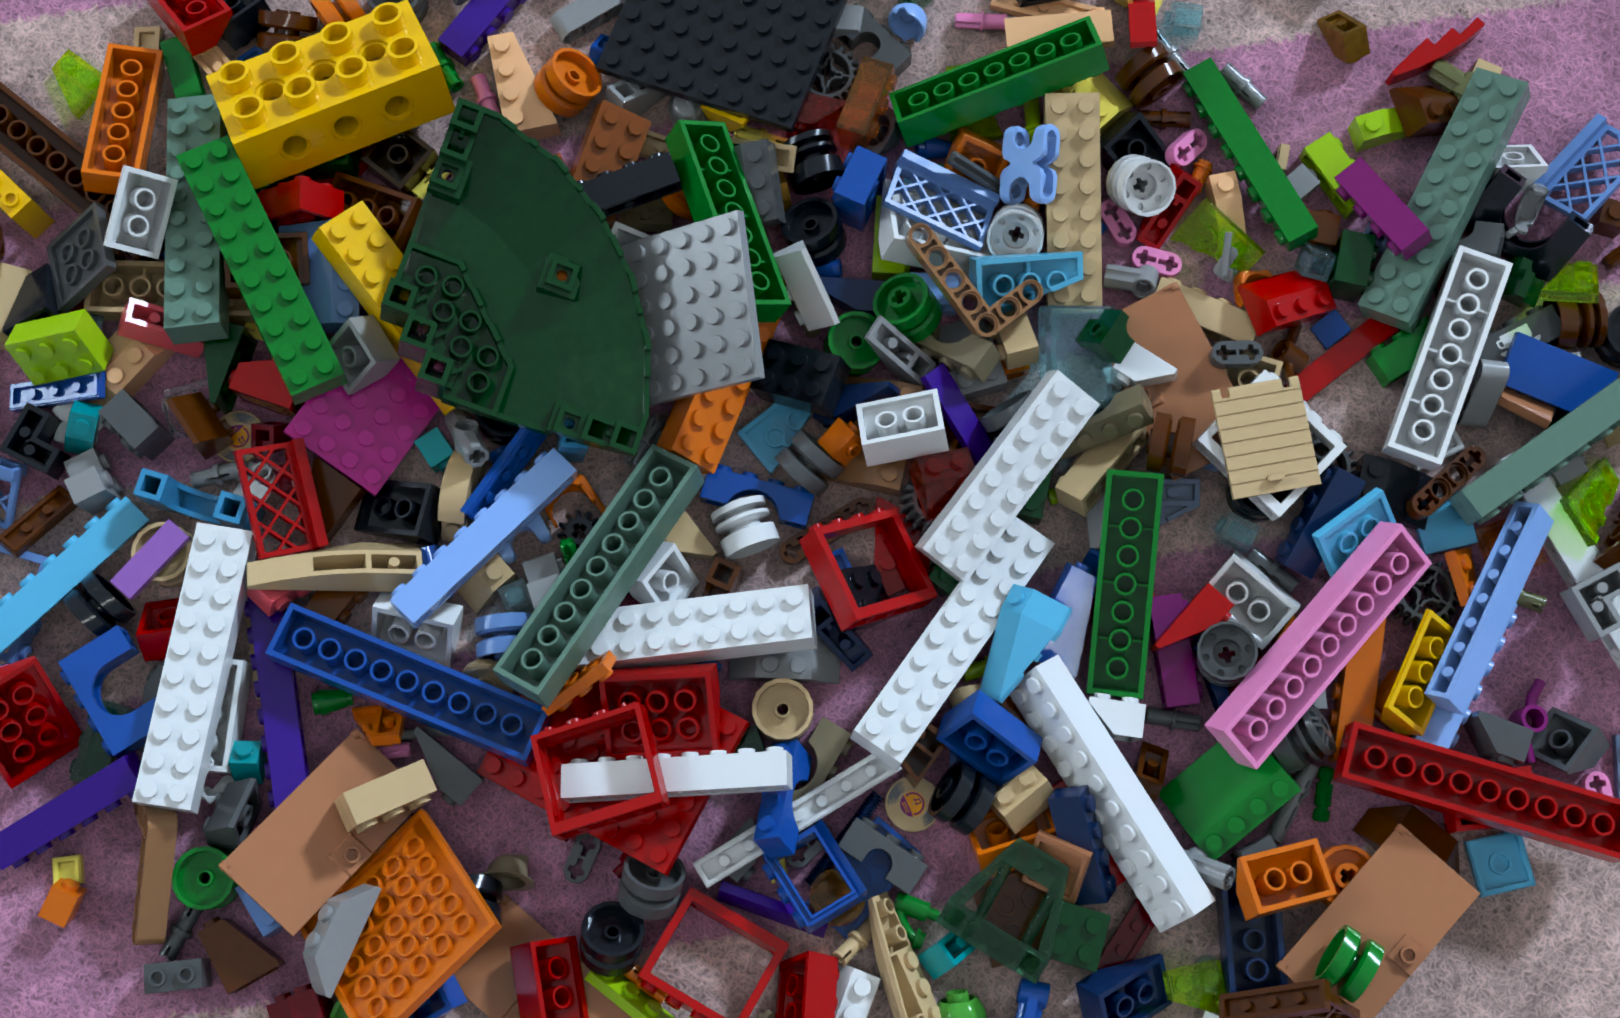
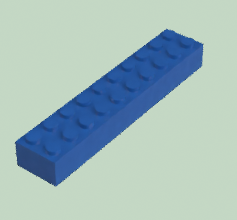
M291 602L265 652L271 661L528 768L534 757L530 736L544 731V728L548 727L552 718V714L548 716L541 709V705Z

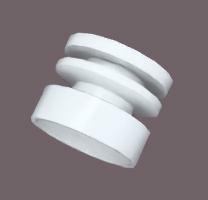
M1130 154L1123 156L1112 165L1108 171L1106 189L1111 201L1118 207L1136 215L1150 217L1158 215L1168 208L1174 199L1176 182L1171 169L1164 163L1146 156Z
M1026 203L1004 205L994 214L988 228L987 244L992 255L1039 253L1043 247L1045 233L1043 218L1035 208ZM1016 227L1021 228V233H1019L1018 237L1013 236L1012 230Z
M754 495L733 500L710 515L713 524H718L715 527L717 534L730 533V535L720 541L727 560H738L754 555L774 546L780 541L774 522H760L770 515L769 508H763L766 505L764 495Z

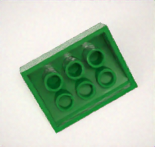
M1217 742L1164 786L1159 796L1198 847L1205 851L1209 858L1217 860L1300 792L1301 787L1272 753L1255 770L1237 764L1222 745Z

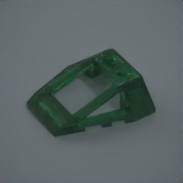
M1019 837L993 859V862L971 878L964 887L950 896L935 922L1008 969L1036 984L1051 959L1070 867ZM1012 868L1048 889L1021 941L985 920ZM995 874L976 912L964 906ZM1050 912L1040 947L1037 951L1031 945Z

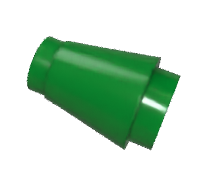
M318 689V692L311 693L315 715L322 714V716L354 705L352 694L340 689Z

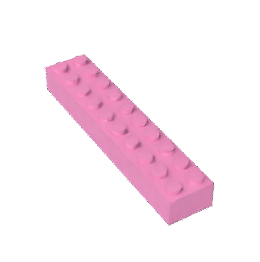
M1380 521L1255 665L1253 670L1205 723L1204 726L1237 764L1255 770L1261 766L1430 567L1432 562L1402 524Z

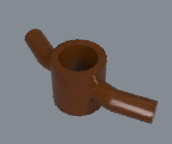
M1301 324L1290 327L1287 338L1278 342L1270 355V358L1283 362V376L1288 387H1290L1288 377L1302 372L1309 361V355L1296 346L1302 328Z

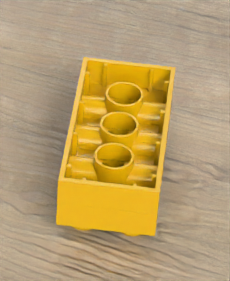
M408 0L398 3H382L367 15L348 22H332L317 34L296 42L283 41L277 43L267 53L246 61L234 60L227 62L217 72L206 75L231 142L254 190L451 114L455 110L440 63Z

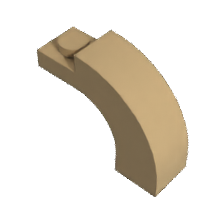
M455 450L450 456L444 472L438 502V521H441L442 540L451 542L455 540L453 536L463 526L468 528L471 525V519L461 512L460 509L474 492L478 481L485 473V462L481 467L473 468L469 463H465L462 455Z

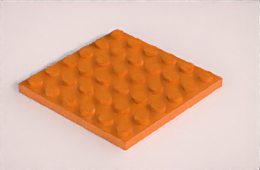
M421 808L331 896L332 898L364 883L381 888L334 993L348 1018H408L502 928L428 812ZM320 909L300 929L305 941L318 922Z

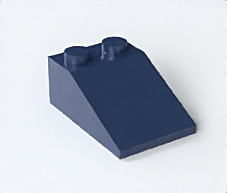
M1159 953L1099 969L1097 972H1093L1076 983L1083 1018H1151L1172 1004L1163 955Z

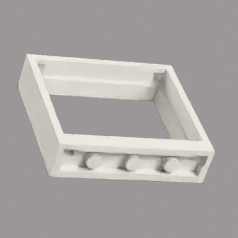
M1265 369L1250 384L1280 378L1275 373L1268 372ZM1305 407L1310 432L1330 449L1317 463L1319 474H1321L1347 446L1342 442L1343 438L1339 433L1332 429L1329 430L1315 411H1309ZM1215 419L1192 445L1228 479L1222 448L1211 438L1218 431ZM1308 487L1293 489L1281 502L1276 500L1271 494L1249 497L1248 499L1269 519L1274 521L1280 518Z

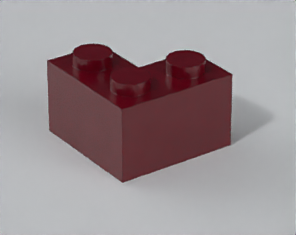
M311 983L295 988L294 995L288 992L274 997L275 1003L266 1006L269 1018H330L334 1007L332 998L330 999L315 993Z

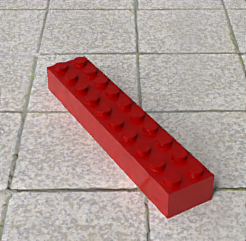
M1356 721L1345 726L1333 781L1607 862H1620V799Z

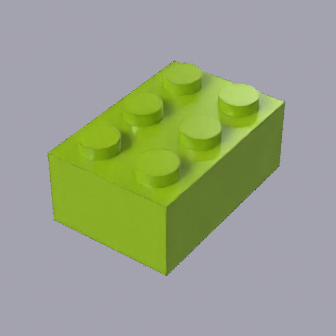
M86 309L15 324L4 345L34 386L104 371L114 351L113 346Z

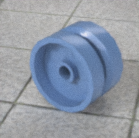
M507 612L475 618V634L481 638H487L476 644L477 659L488 658L499 661L532 613Z

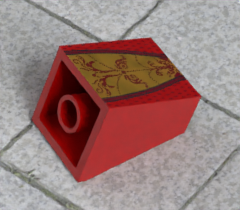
M273 360L240 362L229 376L228 388L242 401L294 418L305 403L303 402L295 406Z

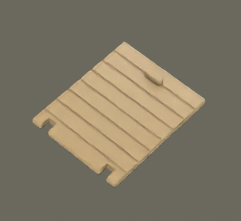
M1298 376L1288 377L1290 387L1283 388L1281 379L1227 388L1228 398L1223 399L1220 389L1210 391L1232 500L1322 484Z

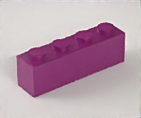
M1361 157L1334 177L1338 188L1335 190L1345 202L1350 200L1354 204L1352 209L1361 220L1366 217L1370 221L1369 228L1378 238L1383 236L1388 241L1386 246L1395 257L1400 254L1407 261L1433 241L1429 229Z
M1181 593L1153 597L1150 621L1152 645L1188 604L1187 600L1182 599ZM1194 637L1153 652L1162 708L1165 710L1196 706L1200 703V698H1203L1202 684L1197 682L1195 671H1198L1197 656L1192 654L1190 645L1194 642Z

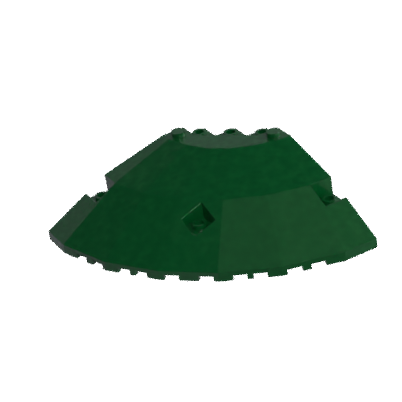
M459 97L395 278L391 277L381 303L380 320L403 328L399 339L397 355L422 364L417 375L415 391L440 399L442 403L549 436L552 432L577 441L578 444L635 457L649 418V378L651 373V340L643 316V307L640 304L635 274L630 270L624 258V252L615 234L613 235L604 212L595 201L589 198L583 190L584 187L577 183L563 161L557 155H552L541 147L540 143L533 137L529 138L517 129L518 126L502 114ZM448 172L452 175V179L445 180L442 178V174ZM564 273L567 279L560 281L556 275ZM564 421H573L574 427L572 429L566 428Z

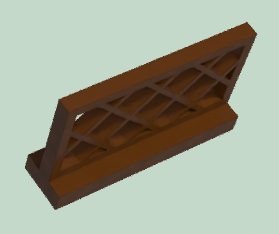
M1326 979L1219 995V1018H1360L1359 1009L1330 992V982Z

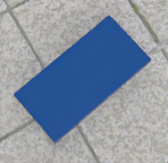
M1520 332L1514 333L1503 361L1508 362L1510 367L1509 378L1505 388L1567 413H1570L1617 379L1619 372Z
M879 816L875 818L873 822L878 825L875 829L884 836L888 832L901 841L899 846L907 852L912 848L921 853ZM873 849L868 852L862 862L857 861L847 853L845 854L867 889L866 900L829 922L846 939L848 938V933L851 930H856L869 916L868 899L886 891L888 893L894 886L883 878L889 870L890 859L887 853L881 849ZM836 867L805 902L816 913L851 892Z

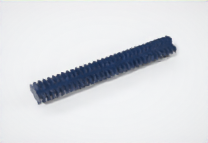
M873 790L871 791L870 796H867L868 799H865L859 810L856 811L857 813L852 816L844 830L842 829L840 835L837 836L838 838L835 839L837 843L855 817L860 820L863 816L871 818L870 814L873 815L872 811L875 812V809H878L877 806H880L879 803H882L881 800L884 801L880 795ZM826 852L822 856L823 858H820L821 861H818L819 864H816L812 872L809 873L808 878H805V882L813 888H818L819 882H822L826 874L829 873L828 871H831L830 868H833L832 865L834 864Z

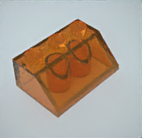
M867 56L863 57L836 125L841 148L853 149L857 145L868 147L871 138H876L880 125L878 123L881 114L884 115L886 113L889 103L887 99L890 91L895 90L898 81L893 64Z

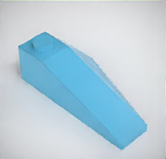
M1082 251L968 257L969 280L989 307L1022 282L1029 279L1036 280L1042 285L1043 295L1084 279ZM1030 287L1023 288V296L1028 300H1034V290ZM1001 304L1002 313L1013 310L1010 304Z
M1013 584L1000 609L980 690L995 702L1003 703L1024 678L1023 672L1033 660L1037 663L1043 656L1040 652L1050 640L1055 642L1061 635L1073 610L1035 589Z

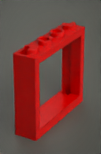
M878 508L868 515L864 516L863 513H858L848 520L844 521L843 518H838L824 526L822 523H817L809 527V532L799 540L841 631L923 608L938 597L896 508L885 511L883 508ZM879 526L911 593L859 608L826 539Z
M635 701L629 704L624 702L619 705L620 708L611 711L608 709L598 710L592 713V717L586 719L573 718L566 721L564 726L557 728L553 726L545 727L544 731L530 736L553 837L559 840L568 839L670 807L647 708L640 702ZM637 720L655 792L565 820L549 747Z
M690 887L637 977V981L641 983L639 987L653 996L655 993H658L665 997L664 1002L676 1010H680L681 1007L691 1013L689 1015L690 1018H725L651 974V971L691 906L774 955L738 1017L749 1018L790 944L695 888Z

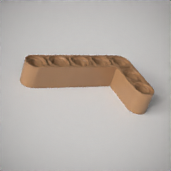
M917 223L906 234L905 241L907 247L971 333L985 340L991 338L1034 306L1043 296L1042 285L1036 280L1029 279L1022 282L989 307L927 224ZM915 231L922 232L926 237V242L923 244L916 243L912 238V233ZM932 253L939 254L942 258V265H932L929 261V255ZM946 276H955L959 281L958 287H948L945 282ZM1024 287H1030L1034 290V300H1028L1023 296ZM969 297L974 300L975 309L972 311L966 310L962 305L963 298ZM1001 304H1010L1013 308V315L1009 317L1003 315ZM981 319L990 322L992 328L990 333H984L980 330L979 321Z
M134 803V813L141 829L142 837L132 923L133 945L164 944L176 847L177 814L174 810L142 806Z

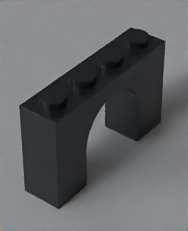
M1504 164L1486 186L1466 229L1472 233L1476 221L1503 223L1506 234L1509 228L1505 221V209L1522 189L1527 178ZM1572 210L1560 226L1547 238L1529 241L1521 239L1516 235L1509 239L1505 236L1502 251L1508 254V258L1525 257L1532 260V272L1535 273V277L1550 283L1591 236L1595 226Z

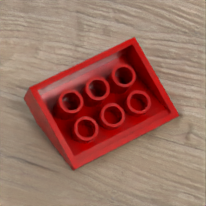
M35 656L0 667V777L13 789L87 741Z
M717 663L611 668L613 670L611 676L602 683L599 681L601 709L611 711L620 708L619 705L624 702L629 704L635 701L640 702L647 708L658 754L666 753L670 754L671 757H682L683 752H698L699 755H710V751L719 750L720 688ZM637 720L604 730L607 757H614L616 760L626 759V756L640 755L646 758Z

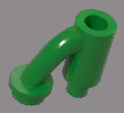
M899 891L894 902L895 911L907 932L908 940L912 943V949L917 948L921 950L926 933L921 932L919 928L915 932L908 923L906 916L923 922L926 918L937 922L940 911L930 908L931 903Z

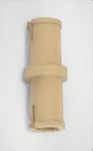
M869 916L856 930H851L847 935L848 938L832 953L834 957L839 956V965L845 967L859 951H864L868 947V942L872 939Z

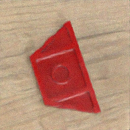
M876 497V509L883 508L885 511L896 508L915 547L921 539V531L916 529L911 532L913 524L904 523L906 515L900 513V508L880 497ZM879 526L875 527L874 565L881 574L883 586L889 597L906 590L908 586ZM915 548L927 572L929 569V558Z

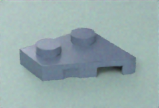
M1164 479L1160 525L1200 506V479H1178L1174 482L1172 479Z

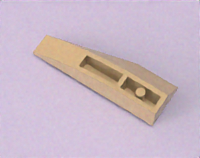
M358 542L248 562L246 565L247 589L393 592L400 584L404 583L406 585L414 578L412 576L413 572L422 565V552L416 543Z
M887 891L868 899L870 928L876 961L893 1017L941 1018L940 1008L937 1006L931 992V986L919 965V959L907 938V932L895 911V905Z

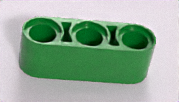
M172 37L160 41L175 97L206 95L197 62L178 38Z

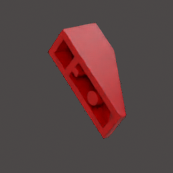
M1127 0L1130 48L1158 47L1155 0Z
M1173 163L1169 168L1175 176L1176 182L1174 199L1168 208L1160 214L1150 217L1144 216L1136 239L1141 243L1156 249L1161 248L1203 186L1194 176Z
M1207 583L1149 649L1152 652L1158 651L1201 634L1211 625L1227 622L1232 616L1229 611L1234 604L1210 583Z

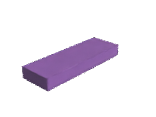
M168 519L110 582L127 598L133 601L191 538L173 521Z

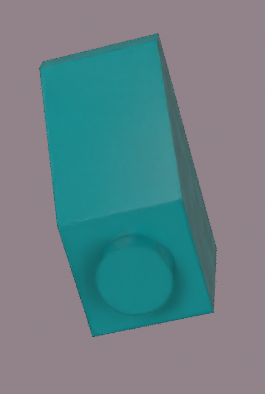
M78 400L74 401L69 413L64 451L81 454L95 447L101 414L98 411L103 406Z
M967 918L917 957L931 978L936 980L960 963L980 946L984 940Z

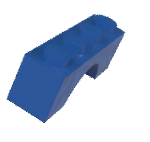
M718 464L714 474H706L700 499L701 502L722 507L746 495H764V498L768 499L775 506L780 524L804 530L808 525L815 495L802 486H795L794 489L784 486L785 483L782 481L769 479L767 482L758 479V475L743 471L742 474L732 472V468Z
M797 739L772 743V746L783 747L784 750H787L792 755L793 790L762 793L753 841L769 858L795 855L799 829L793 814V792L797 783L808 781L812 757Z

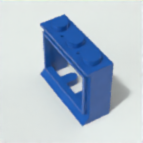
M822 819L798 835L795 851L817 838L849 887L850 893L812 915L779 863V860L786 856L769 858L764 853V865L761 866L768 880L774 879L779 886L776 892L783 904L789 903L794 910L791 916L798 928L804 927L808 934L867 899L865 885Z

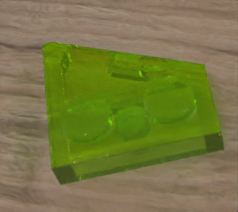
M68 49L51 69L72 114L79 119L96 100L102 73Z
M1218 959L1162 971L1169 1001L1219 1014V995L1226 994Z

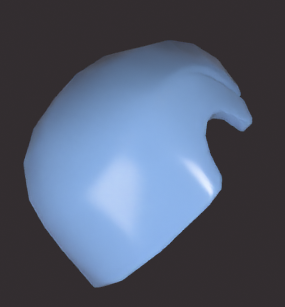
M897 4L892 8L888 16V26L893 34L902 38L904 42L909 39H915L917 43L925 35L927 16L924 10L917 4Z

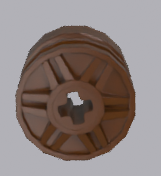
M1598 291L1577 292L1573 296L1570 293L1549 294L1545 297L1542 308L1552 304L1561 319L1559 340L1550 345L1562 350L1572 349L1574 346L1578 348L1602 346L1608 331V311L1601 293Z

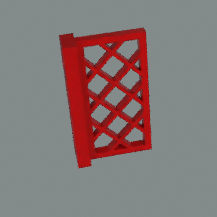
M304 438L240 449L233 452L259 560L319 550L329 545ZM284 450L286 462L282 468L268 459L273 451ZM268 452L265 457L260 454ZM253 455L262 461L255 472L245 467L243 456ZM264 464L279 472L272 483L258 475ZM281 475L291 480L293 488L289 494L275 486ZM254 479L268 488L261 499L251 493L250 485ZM271 490L285 499L278 511L264 502ZM288 502L298 508L299 515L295 521L281 513ZM260 507L274 514L268 526L257 520L256 513ZM277 518L291 526L285 537L271 529ZM294 529L304 534L306 545L296 546L287 540ZM267 533L281 542L276 551L265 552L263 539ZM284 544L289 547L286 549H282Z

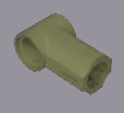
M1444 59L1437 60L1428 73V80L1448 93L1457 96L1460 101L1474 72L1467 71L1464 73Z

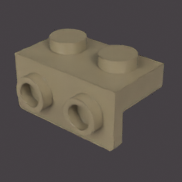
M660 198L620 212L618 222L641 232L662 233L672 230L673 211Z

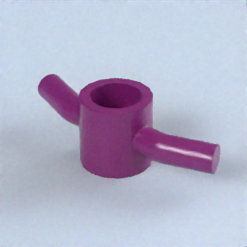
M1538 678L1534 680L1526 695L1524 707L1514 710L1509 718L1510 722L1535 730L1534 733L1543 731L1548 724L1546 711L1537 705V700L1546 685L1543 680ZM1526 714H1527V715L1531 718V720H1532V725H1531V727H1530V726L1527 724V722H1526V719H1525ZM1532 740L1524 764L1536 762Z

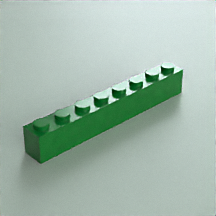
M1210 57L1186 70L1183 74V83L1181 84L1184 94L1187 98L1192 97L1195 101L1194 108L1201 119L1205 117L1209 124L1207 129L1214 140L1218 138L1222 145L1220 150L1227 161L1231 159L1235 165L1233 170H1235L1238 180L1240 182L1244 180L1248 186L1246 190L1253 203L1258 202L1262 208L1260 214L1267 225L1272 224L1275 229L1273 234L1280 246L1285 245L1288 252L1318 237V225L1212 58Z

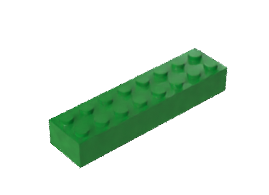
M1087 16L891 92L889 97L897 123L908 148L913 145L922 144L926 140L939 135H945L957 128L971 125L983 118L997 115L1009 108L1023 105L1025 102L1045 96V93H1051L1061 88L1072 86L1087 78L1096 77L1110 70L1101 39L1090 16Z
M678 120L665 138L681 181L682 190L693 221L695 223L735 210L744 211L758 322H777L791 306V301L725 122Z
M1107 469L1086 693H1104L1117 697L1143 699L1164 474Z

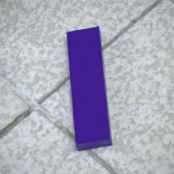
M942 363L922 376L920 380L927 390L937 388L942 415L975 468L992 445V442L948 369Z
M722 881L717 901L807 932L804 927L799 929L791 916L794 910L790 904L784 905L782 901ZM829 922L810 934L824 938Z

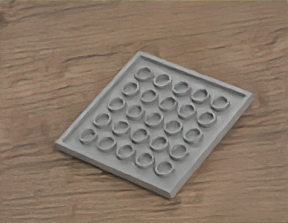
M731 211L620 245L630 270L635 274L640 304L643 307V316L651 340L649 407L765 378L744 211Z

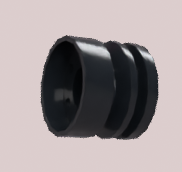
M809 130L797 134L783 143L785 145L797 146L794 172L788 173L795 194L809 195L827 190L833 186L838 175L842 177L845 169L841 157L835 154L837 152V145L834 143V137L830 130Z

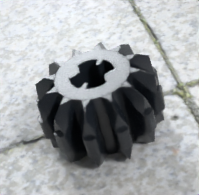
M576 510V518L574 519L570 514H567L565 517L569 523H559V527L565 531L557 533L558 539L562 540L570 537L574 539L575 548L578 549L599 520V518L591 520L592 513L589 511L583 518L580 510ZM579 528H581L586 535L582 539L579 536H577L576 530Z

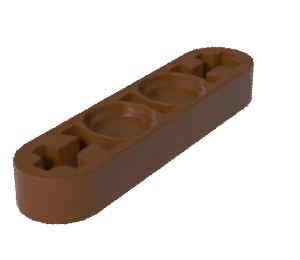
M1474 445L1465 448L1408 499L1406 502L1408 515L1415 520H1423L1434 513L1485 465L1486 455L1484 451ZM1472 455L1474 457L1473 463L1466 467L1463 463ZM1450 469L1458 471L1460 474L1459 481H1455L1450 477ZM1433 484L1439 485L1442 488V497H1438L1433 493ZM1426 499L1427 501H1429L1425 506L1422 507L1421 511L1417 508L1419 503Z
M859 497L813 525L817 523H822L823 526L828 525L837 517L848 520L849 516L845 511L849 510L850 515L857 511V505L859 504L862 507H869L866 512L868 515L874 511L873 503L865 497ZM808 528L782 543L780 557L785 564L796 565L807 559L803 549L797 551V558L795 559L791 556L786 557L785 554L787 553L788 546H791L793 549L800 546L798 540L809 532ZM847 534L826 539L828 545L841 539Z

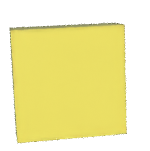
M83 855L52 858L53 884L60 878L73 879L80 884L85 883Z

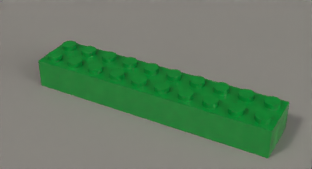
M228 135L176 155L187 184L295 406L347 384L345 373Z

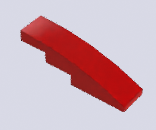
M1477 17L1461 34L1452 27L1436 44H1433L1426 38L1390 73L1385 83L1389 86L1413 78L1431 69L1437 60L1448 59L1476 37L1485 23Z

